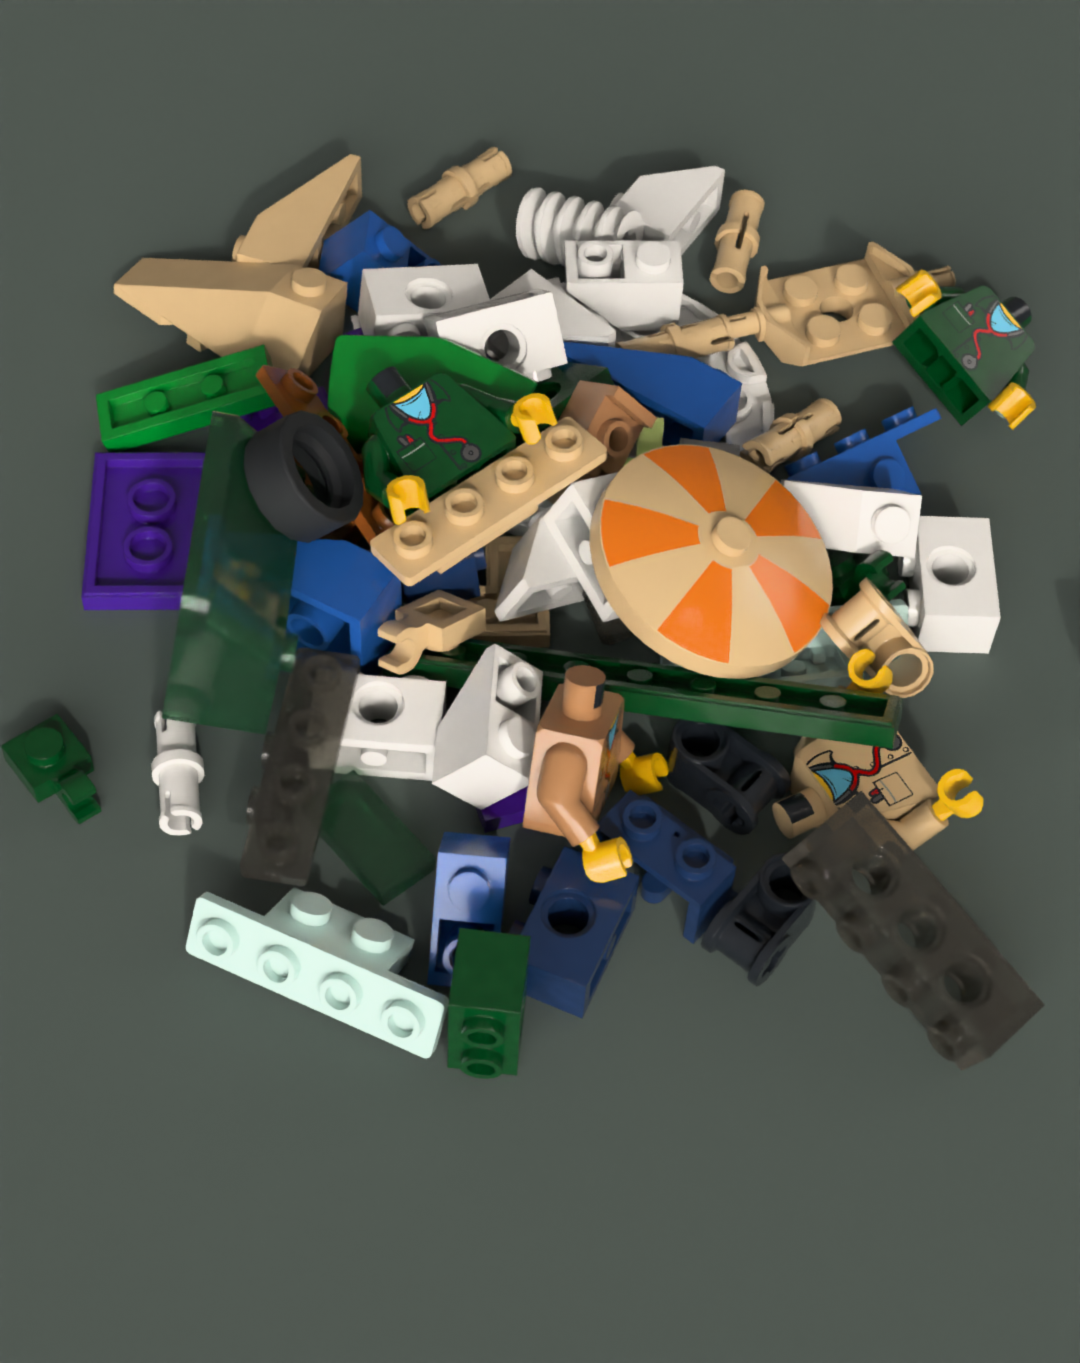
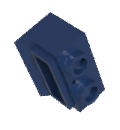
M630 789L598 822L600 827L595 833L599 841L603 842L616 837H622L630 849L633 861L647 871L642 878L640 889L641 896L646 902L652 904L660 903L672 891L689 902L683 937L692 944L707 930L723 906L738 895L732 889L736 866L733 865L734 859L645 794L640 797Z

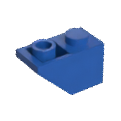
M369 210L324 240L319 270L327 276L348 283L346 304L358 313L363 269L441 266V263L429 257L405 238L397 228L390 226L373 211Z
M444 831L437 857L427 984L451 987L459 928L502 933L510 837Z

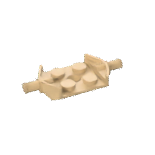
M874 241L868 242L864 259L771 280L767 279V266H761L754 308H751L750 312L728 316L734 335L725 336V339H735L754 334L758 342L764 341L782 363L801 367L894 345L892 341L920 316V314L916 317L911 315L906 297L895 289L918 271H914L911 265ZM950 266L926 271L933 277L938 286L955 287V274L951 271ZM833 312L842 315L847 320L838 322L835 318L823 314Z

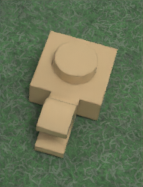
M437 590L396 609L395 620L386 621L378 628L379 637L396 643L391 653L378 659V666L396 674H405L415 667L425 648L437 652L450 651L457 648L460 643L486 631V608L442 590Z

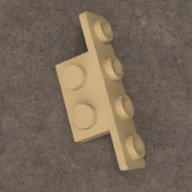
M564 417L555 426H550L540 432L541 439L533 445L526 442L431 501L429 503L430 512L424 513L423 510L419 509L406 517L405 523L395 524L370 541L371 553L406 586L415 585L435 571L442 574L471 553L476 552L538 511V504L607 460V448L571 417Z

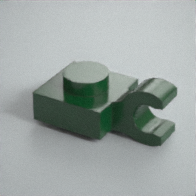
M839 550L828 555L833 582L830 607L844 605L860 591L859 583L866 577L881 591L889 602L906 588L904 581H894L887 577L889 573L886 566L894 560L892 554L887 551L877 550L872 554Z
M58 714L1 745L5 761L37 803L56 794L78 824L83 823L102 811L100 805L92 797L97 791L87 776L95 771L91 755Z

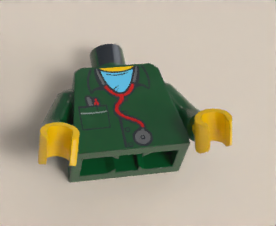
M922 269L895 289L906 297L911 315L916 317L920 314V316L897 336L892 343L961 426L987 406L992 412L996 411L1000 417L1007 419L1008 427L1014 430L1036 408L1033 398L1026 391L1029 369L1025 361L1035 350L1034 340L1024 329L1031 322L1032 314L1027 303L1018 297L1011 296L1001 302L991 288L983 285L968 292L960 287L938 286L928 272Z
M388 367L371 379L366 388L368 394L380 409L370 417L367 441L362 447L365 490L390 509L394 524L405 523L406 516L408 517L419 509L423 510L424 513H428L431 511L429 505L431 501L512 451L517 438L513 433H521L523 440L527 444L533 445L541 439L538 424L546 423L555 426L558 423L550 400L545 394L540 393L526 395L518 401L499 397L464 383L457 384L444 373H436L412 388L396 367Z

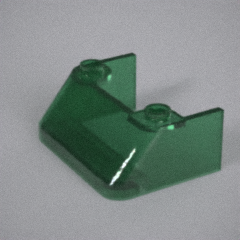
M212 411L162 719L265 735L279 672L292 673L295 661L298 634L286 632L298 541L291 540L272 526L259 510L248 488L244 470L245 447L253 434L258 431L239 415ZM295 463L296 468L305 484L306 471L303 468H301L297 463ZM305 484L306 487L310 490V492L315 496L313 485Z

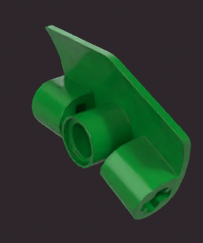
M340 335L336 338L333 349L329 379L328 412L345 426L348 432L347 440L357 454H362V447L367 441L370 417L380 409L368 394L366 388L371 379L388 367H396L412 388L436 373H444L457 384L464 383L493 395L516 401L526 395L533 394L538 384L536 380L445 338L428 336Z

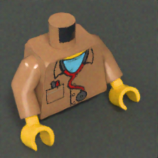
M580 665L571 667L566 671L565 682L558 685L538 723L523 828L566 837L571 846L580 845L583 849L582 861L586 875L594 882L605 883L625 877L627 875L626 868L631 867L633 863L630 849L622 837L600 842L595 833L600 827L597 821L618 776L619 765L620 779L624 790L628 792L631 789L637 795L662 791L663 787L657 778L667 776L669 769L665 758L658 752L638 757L633 752L634 742L622 730L624 698L618 693L604 691L606 675L601 670L592 666Z

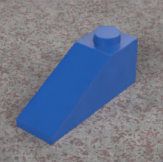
M563 341L567 362L607 367L614 385L620 386L655 417L664 418L663 446L678 445L680 438L719 443L736 423L742 383L720 369L712 368L690 356Z

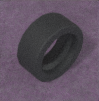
M302 410L289 414L254 433L246 445L244 470L248 488L261 513L276 530L291 540L310 543L357 518L363 506L364 492L359 465L349 445L335 427L318 414ZM294 457L306 471L313 485L315 496L304 484L296 468Z

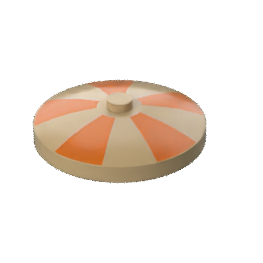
M678 444L655 448L640 454L621 468L601 494L595 506L590 525L589 546L593 568L601 590L612 609L627 628L644 644L669 661L691 671L718 678L743 679L758 677L786 666L810 644L822 627L819 623L824 613H829L833 590L832 570L825 544L813 520L801 503L778 480L755 464L737 455L707 446Z

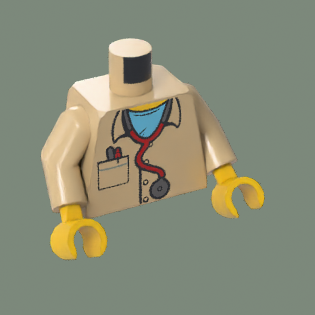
M870 649L859 650L851 657L848 664V674L852 680L847 687L839 685L837 688L883 693L892 684V670L887 665H884L874 678L863 680L864 670L872 664L876 655ZM897 731L892 749L802 736L793 751L794 763L790 776L792 795L775 802L772 806V811L780 831L787 838H794L816 827L831 850L841 855L859 850L866 854L904 856L910 854L949 825L948 817L955 814L960 818L977 816L982 810L984 800L977 791H972L964 798L955 800L957 793L972 783L973 778L963 769H953L945 773L937 785Z

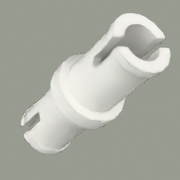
M175 705L165 707L166 724L165 714L160 710L154 717L157 735V756L153 759L151 768L152 779L159 786L160 828L168 834L180 836L192 833L190 817L191 826L195 830L200 829L203 824L202 813L200 812L199 783L203 780L205 774L203 758L196 751V714L192 709Z

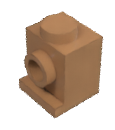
M579 380L559 418L561 420L564 417H571L607 448V460L580 477L583 480L619 472L643 427L652 428L657 419L620 386Z

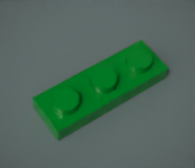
M265 345L96 394L102 443L108 452H121L276 406L256 377V373L263 365L273 367L272 359Z

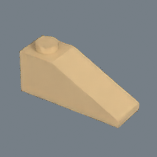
M349 154L258 214L247 235H240L232 253V262L297 264L302 267L319 270L324 240L348 225L362 198L361 157Z

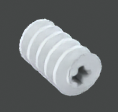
M540 187L532 188L524 195L516 219V238L522 254L532 260L542 259L549 264H561L564 267L565 240H643L644 220L642 215L636 210H631L624 216L623 209L619 206L612 205L604 210L603 204L595 200L588 202L585 206L584 200L578 196H572L565 200L564 195L557 191L551 192L546 196V192Z

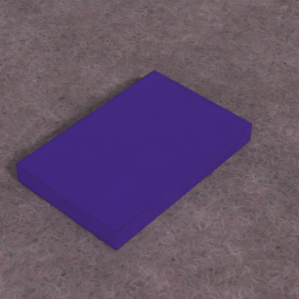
M95 452L81 596L84 610H203L194 541L201 532L213 533L217 473L215 452Z

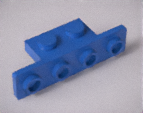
M913 406L882 420L881 423L885 432L870 439L866 429H863L834 443L833 445L838 454L822 462L816 451L785 466L789 478L785 480L898 489L921 495L896 440L941 419L938 409L935 408L917 416Z

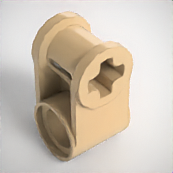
M866 577L859 583L860 591L832 615L824 613L819 624L849 659L856 652L863 649H870L876 655L872 664L865 669L871 678H874L884 665H887L892 670V684L884 692L889 695L900 696V698L914 696L923 691L930 683L934 673L933 661L896 609Z

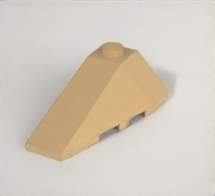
M142 258L114 284V294L157 324L175 325L187 333V344L199 352L209 348L220 357L265 345L272 359L273 367L285 370L295 368L310 376L333 351L336 338L343 335L348 283L327 276L318 269L302 267L297 264Z

